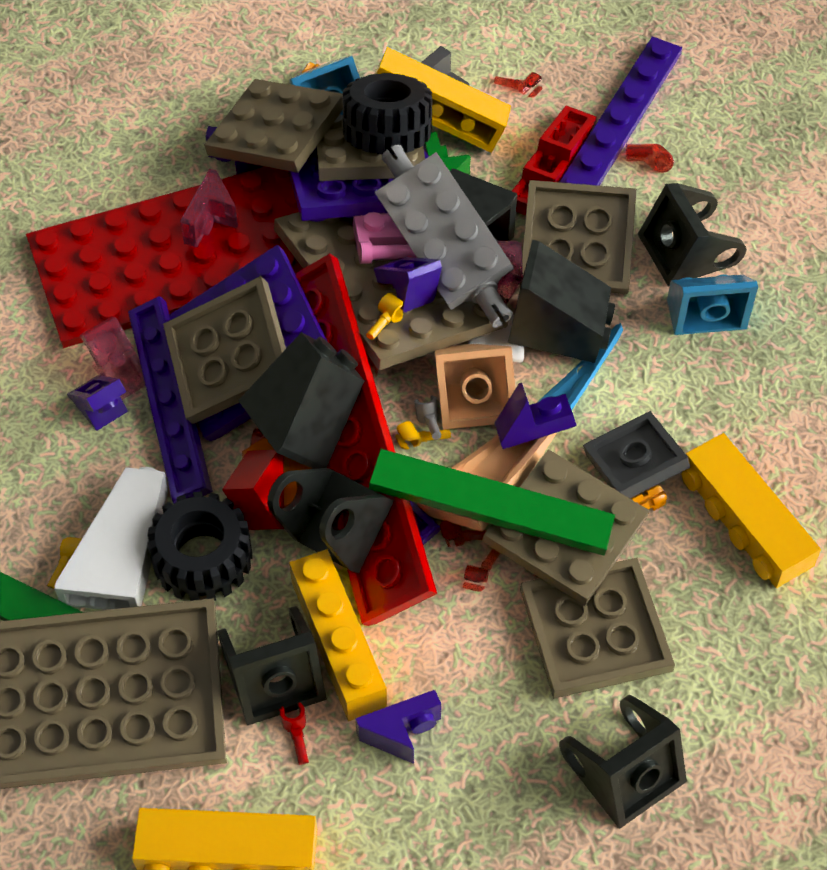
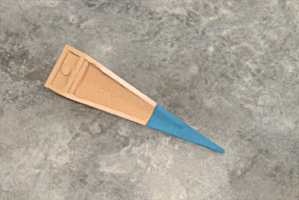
M621 323L611 330L607 349H599L595 363L582 360L538 402L546 397L566 394L572 410L623 332ZM557 433L506 449H502L497 434L482 447L453 466L452 469L520 487ZM417 503L418 507L430 517L482 532L489 524Z

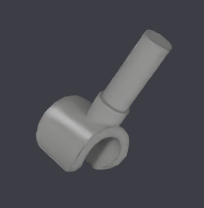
M430 396L431 401L427 403H421L418 399H415L418 422L428 425L434 440L440 439L441 432L437 425V420L439 419L437 397Z

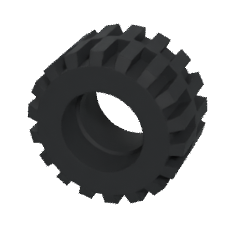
M382 73L355 79L354 82H350L347 88L343 90V135H345V140L351 143L353 147L368 153L382 155L386 150H389L394 155L395 153L391 148L394 145H401L404 152H411L415 148L422 147L424 142L429 141L432 126V91L430 88H427L424 82L401 74Z
M193 492L194 497L186 498L185 494L176 497L177 503L171 504L167 502L162 506L163 514L156 513L152 519L154 527H149L147 536L149 542L147 544L157 580L160 579L162 587L167 592L172 588L176 598L182 600L186 593L189 595L190 601L199 600V597L204 595L207 596V599L214 598V601H216L215 593L221 591L224 597L232 593L231 584L234 583L240 587L244 582L243 572L249 574L251 569L250 559H253L248 524L244 519L241 509H234V503L228 498L221 502L219 494L210 493L209 497H203L202 492ZM210 536L221 541L216 550L204 556L192 557L179 552L187 541L195 537Z

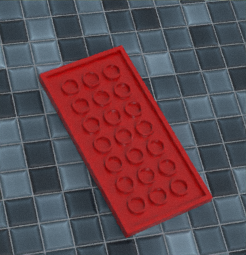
M271 167L258 168L26 233L63 348L131 329L128 311L158 296L166 301L170 315L276 245H279L284 250L295 273L303 269L274 231V221L276 218L297 213L299 210L288 171Z

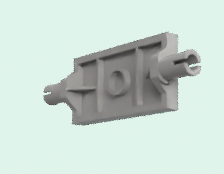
M401 145L392 146L391 148L397 160L393 158L389 150L383 153L382 160L387 164L395 179L375 191L378 199L417 258L440 260L442 269L437 289L449 308L452 310L461 303L472 301L475 304L478 303L493 328L502 326L503 324L496 312L498 311L505 322L512 318L513 313L497 292V284L503 276L514 270L512 263L437 152L413 166Z

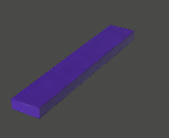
M158 296L128 311L170 494L172 502L175 504L177 503L176 497L185 494L186 498L194 497L193 492H202L203 496L212 493L213 490L196 423L192 424L185 417L163 325L171 319L166 301Z

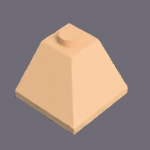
M465 344L435 350L443 430L495 425L496 419L515 390L512 347Z

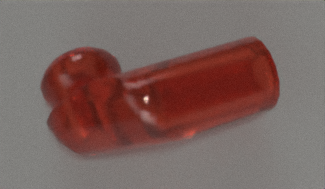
M626 144V161H644L655 171L661 173L668 172L673 167V156L660 144Z

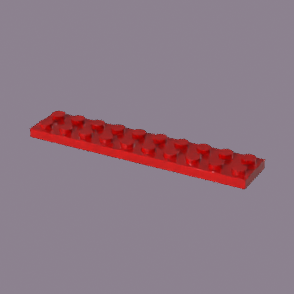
M329 253L295 274L327 341L334 347L336 352L343 349L357 361L358 366L355 369L365 382L327 468L369 488L380 450L384 449L395 452L339 260ZM384 493L380 494L394 502L360 573L358 574L347 569L361 623L366 626L382 622L437 594L410 501ZM348 511L343 512L338 519L339 530L343 529L347 524Z

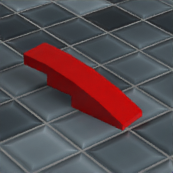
M567 105L563 108L539 138L537 151L523 167L522 177L512 190V192L517 193L516 212L526 216L529 180L560 182L596 123L597 116Z

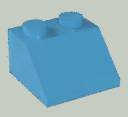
M743 274L718 275L705 278L686 277L680 280H671L667 303L674 335L747 329L758 290L757 281Z

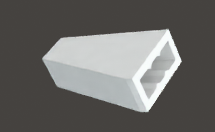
M126 467L56 581L54 589L59 601L72 607L99 610L142 606L152 563L147 544L149 542L147 533L149 527H154L152 519L155 514H163L162 506L166 503L169 490L164 471H158L151 467H141L139 469Z

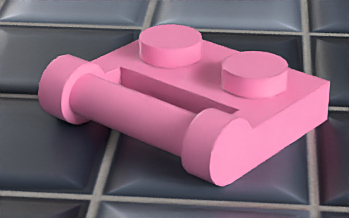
M371 212L366 215L353 216L352 225L360 264H372L373 260H397L404 257L417 258L388 213Z

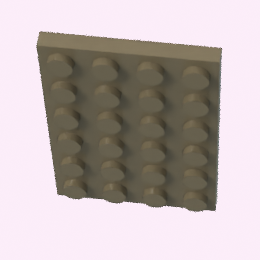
M297 212L276 218L274 221V231L303 269L329 253L338 258L366 354L378 370L508 326V322H505L497 311L496 313L503 325L493 328L479 304H475L472 301L463 302L451 310L437 289L433 302L403 312L401 321L397 323L390 321L374 340H369L366 337V333L382 315L378 310L379 301L387 293H393L397 296L392 284L377 282L374 268L395 260H373L372 264H360L352 225L353 218H329L320 222L301 221L300 214Z
M214 598L0 621V789L227 763Z

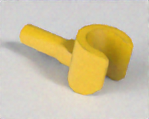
M387 293L381 298L378 303V310L382 315L366 333V337L369 340H374L390 321L393 323L401 321L403 318V310L401 309L403 301L393 293Z
M410 421L403 422L396 428L399 434H396L395 438L400 447L405 450L410 449L405 441H410L413 447H417L421 442L434 440L430 431L417 432ZM450 429L440 430L441 438L438 440L451 438Z
M67 537L62 540L59 564L47 584L48 587L55 588L58 577L82 538Z

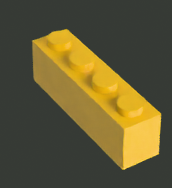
M387 47L374 74H401L424 82L427 88H430L432 91V125L492 153L506 128L511 105Z
M725 433L686 453L690 468L681 473L685 485L693 492L697 490L703 497L709 515L714 520L720 519L729 530L728 534L731 542L737 549H745L753 559V567L761 579H769L775 588H778L815 566L821 548Z
M328 549L289 562L293 588L348 722L387 707V688Z
M139 808L132 860L136 870H314L317 840L316 816Z

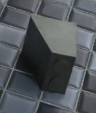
M532 240L508 343L595 363L599 349H607L611 334V328L605 327V324L611 325L615 310V304L609 302L611 287L540 241Z
M301 332L238 401L276 453L311 469L327 468L365 381L355 369L358 366L357 361L343 349L336 352L334 347L324 338L318 337L315 340Z

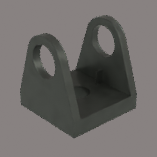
M452 168L450 173L502 250H505L514 238L517 193Z
M679 183L665 184L638 232L639 238L668 287L671 280H680L686 277L698 278L735 266L744 258L747 251L741 239L707 231L701 221L709 218L717 208L718 202L713 193ZM707 201L706 207L696 214L692 206L696 203ZM736 248L735 253L727 260L718 263L714 262L722 252Z
M330 468L287 471L275 480L268 495V508L295 541L315 552L328 549L333 562L358 574L394 502ZM296 481L297 492L293 501L287 507L280 508L279 498L281 492L286 485ZM348 511L347 524L343 529L339 530L338 519L343 512Z
M298 606L288 608L295 636L253 650L236 654L226 628L217 631L247 726L279 716L282 706H284L285 713L299 709L298 702L306 707L327 700L315 641ZM287 675L281 681L271 682L275 677Z
M627 695L620 700V709L624 719L640 738L607 761L571 736H567L559 742L560 751L565 761L619 829L687 782L680 728L669 718L632 695ZM633 710H634V711L637 713V715L640 717V719L642 720V722H643L645 728H644V727L640 724V722L637 720L636 716H635L634 713H633ZM575 755L577 756V758H578L579 761L581 762L582 766H581L580 763L577 761Z

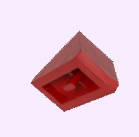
M274 449L247 451L222 489L227 498L234 503V509L240 508L243 512L249 530L284 529L268 508L269 491L275 480L284 473V456L276 453ZM284 489L279 498L280 508H284Z

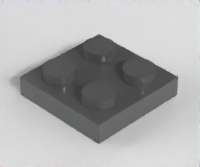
M651 411L583 445L586 456L605 482L628 498H632L690 468L688 456Z

